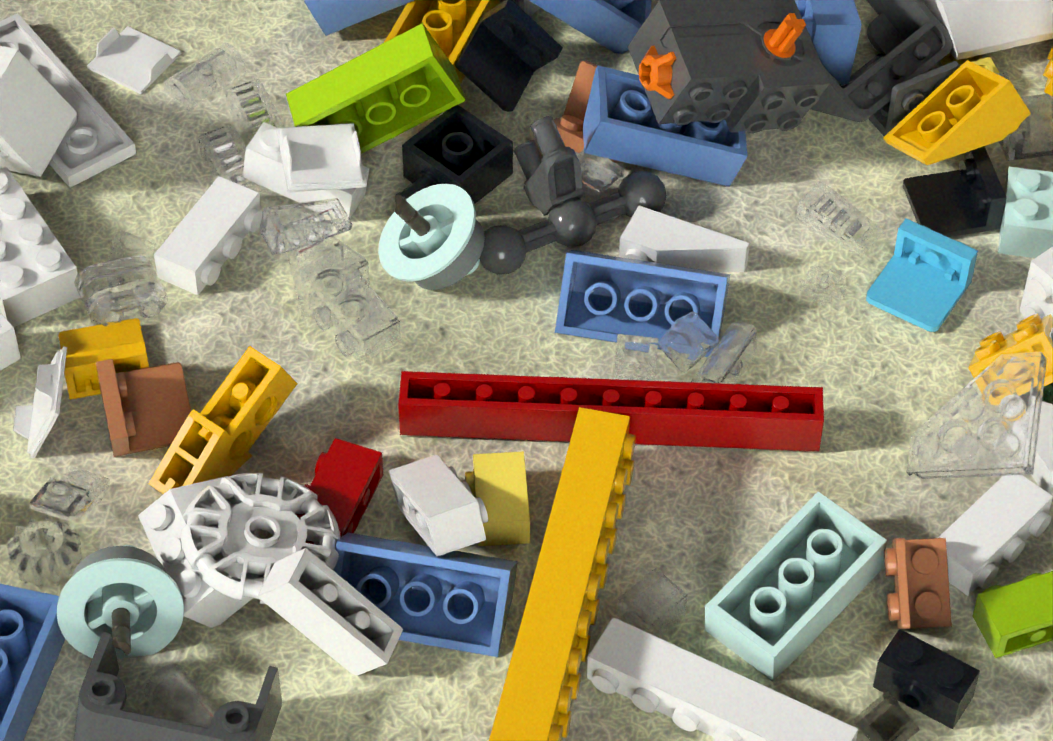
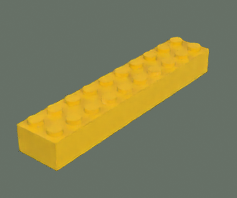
M579 407L489 741H561V737L567 738L572 716V711L569 710L571 699L576 700L581 682V673L578 671L581 661L586 662L591 639V636L588 635L589 627L596 624L600 599H597L599 589L605 588L609 568L606 560L608 553L613 554L617 538L616 520L622 519L626 501V494H623L625 485L630 486L634 471V460H632L636 435L629 434L630 416Z

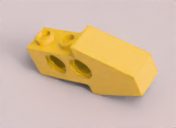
M249 346L201 413L194 409L190 412L148 484L163 495L172 488L233 475L252 457L248 451L296 387L297 382L280 365Z

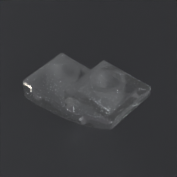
M71 466L60 480L50 477L30 501V509L68 522L74 521L90 512L102 501L109 490L110 479Z

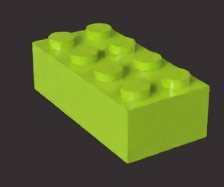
M423 23L286 93L295 127L354 123L361 154L466 101L455 67Z

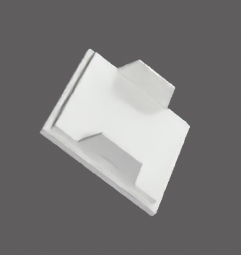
M129 26L120 34L113 27L97 43L96 57L87 65V69L142 94L182 53L180 50Z
M354 123L276 128L288 193L367 187Z
M64 346L61 351L56 352L51 364L38 365L33 405L16 406L13 431L28 439L27 453L31 454L30 458L36 457L60 414L67 347Z

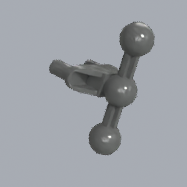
M543 117L533 122L530 126L543 154V158L535 140L522 143L513 151L527 179L524 182V190L529 201L542 212L543 216L549 214L548 219L519 231L507 225H497L484 231L485 242L479 258L480 263L486 270L497 275L509 274L521 267L527 252L555 241L566 247L582 246L591 240L596 232L597 225L625 214L632 217L638 206L661 212L665 206L667 196L665 185L657 175L648 171H638L624 177L619 185L618 192L591 203L580 199L585 192L582 184L581 166L574 149L565 147L553 117Z

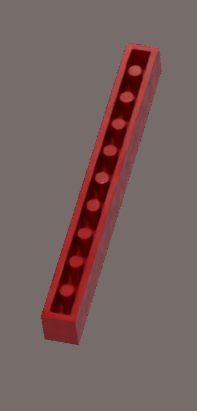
M401 371L398 402L400 435L570 442L578 410L581 407L630 416L629 434L636 435L635 444L819 452L824 424L823 387Z

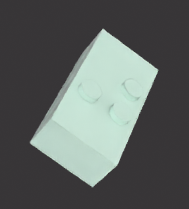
M817 492L705 605V631L771 681H774L884 568V550L887 547V540L826 496Z

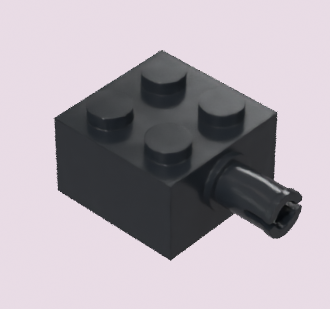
M456 105L445 111L402 145L403 177L412 184L398 194L406 200L416 192L429 186L453 184L465 190L472 198L474 204H476L513 174V141L461 106Z

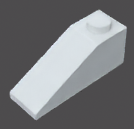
M642 206L637 207L620 237L619 257L713 272H744L747 267L749 253L748 242Z

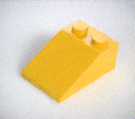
M967 60L889 131L883 139L887 144L928 166L1003 140L1006 136L1016 131L1031 112L1010 80Z

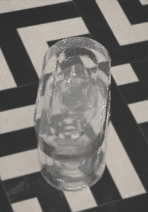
M142 255L88 266L79 272L74 282L81 300L85 302L88 316L94 325L102 324L108 327L120 323L122 320L154 317L161 312L168 301L161 282L157 280V274L151 261Z

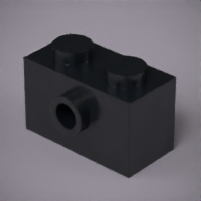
M899 629L878 660L873 687L953 729L974 697L980 670Z

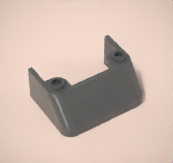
M867 0L879 15L869 24L867 29L868 39L879 54L851 75L849 82H853L843 89L841 84L839 85L823 66L830 85L810 110L855 122L866 121L890 102L892 88L895 85L926 73L949 54L952 48V39L949 32L923 0ZM883 56L882 59H880L877 63H875L872 67L865 71L869 65H871Z
M103 632L79 692L74 741H270L282 707L278 668L268 667L256 704L242 701L228 702L217 709L209 728L123 710L127 694L124 683L117 677L119 666L115 647L112 644V634Z

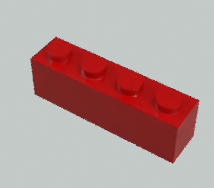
M335 438L328 452L320 454L312 483L304 485L318 495L317 501L322 506L327 505L338 523L340 538L347 532L355 533L384 475L382 452ZM295 513V515H297V517H298L299 519H301V517L304 516L305 513H303V514H297V513ZM306 540V543L315 544L313 541Z

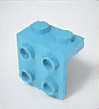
M905 218L898 228L894 255L867 291L866 301L922 329L936 332L971 284L978 250Z

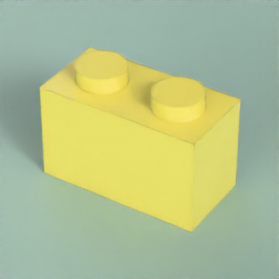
M524 451L473 454V471L465 472V481L468 483L472 495L475 498L480 497L488 514V522L483 523L486 540L479 542L478 546L529 544L530 513Z

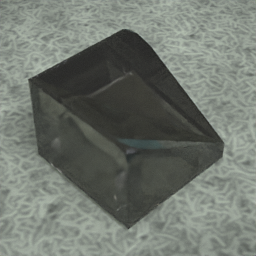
M889 690L883 693L854 719L855 724L870 741H907L920 730L918 724Z

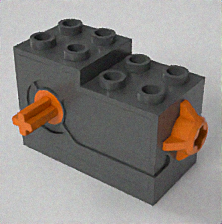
M659 0L628 45L639 74L640 82L645 89L658 124L675 123L676 125H685L697 121L717 123L725 120L730 132L747 131L748 133H757L770 129L788 131L801 123L802 118L818 102L819 97L830 85L795 0Z

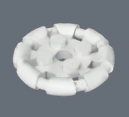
M242 473L221 479L220 485L216 487L207 486L192 500L184 515L186 526L181 529V542L188 563L193 570H200L204 574V582L218 592L242 601V596L260 599L257 596L274 563L302 549L307 548L334 570L339 558V553L336 551V542L340 540V531L330 508L327 505L322 506L317 501L318 495L304 485L280 476V480L263 477V473ZM227 500L231 503L237 502L238 504L230 508V504L227 502ZM295 512H296L297 514H303V513H305V515L302 516L301 519H299V518L297 517V515H295L294 513H295ZM210 524H212V525H217L218 528L208 527V526H209ZM262 529L271 533L273 537L259 539L251 532ZM306 540L313 541L315 544L306 543ZM222 553V560L217 562L213 556ZM246 572L264 575L263 581L246 579ZM260 599L259 604H266Z

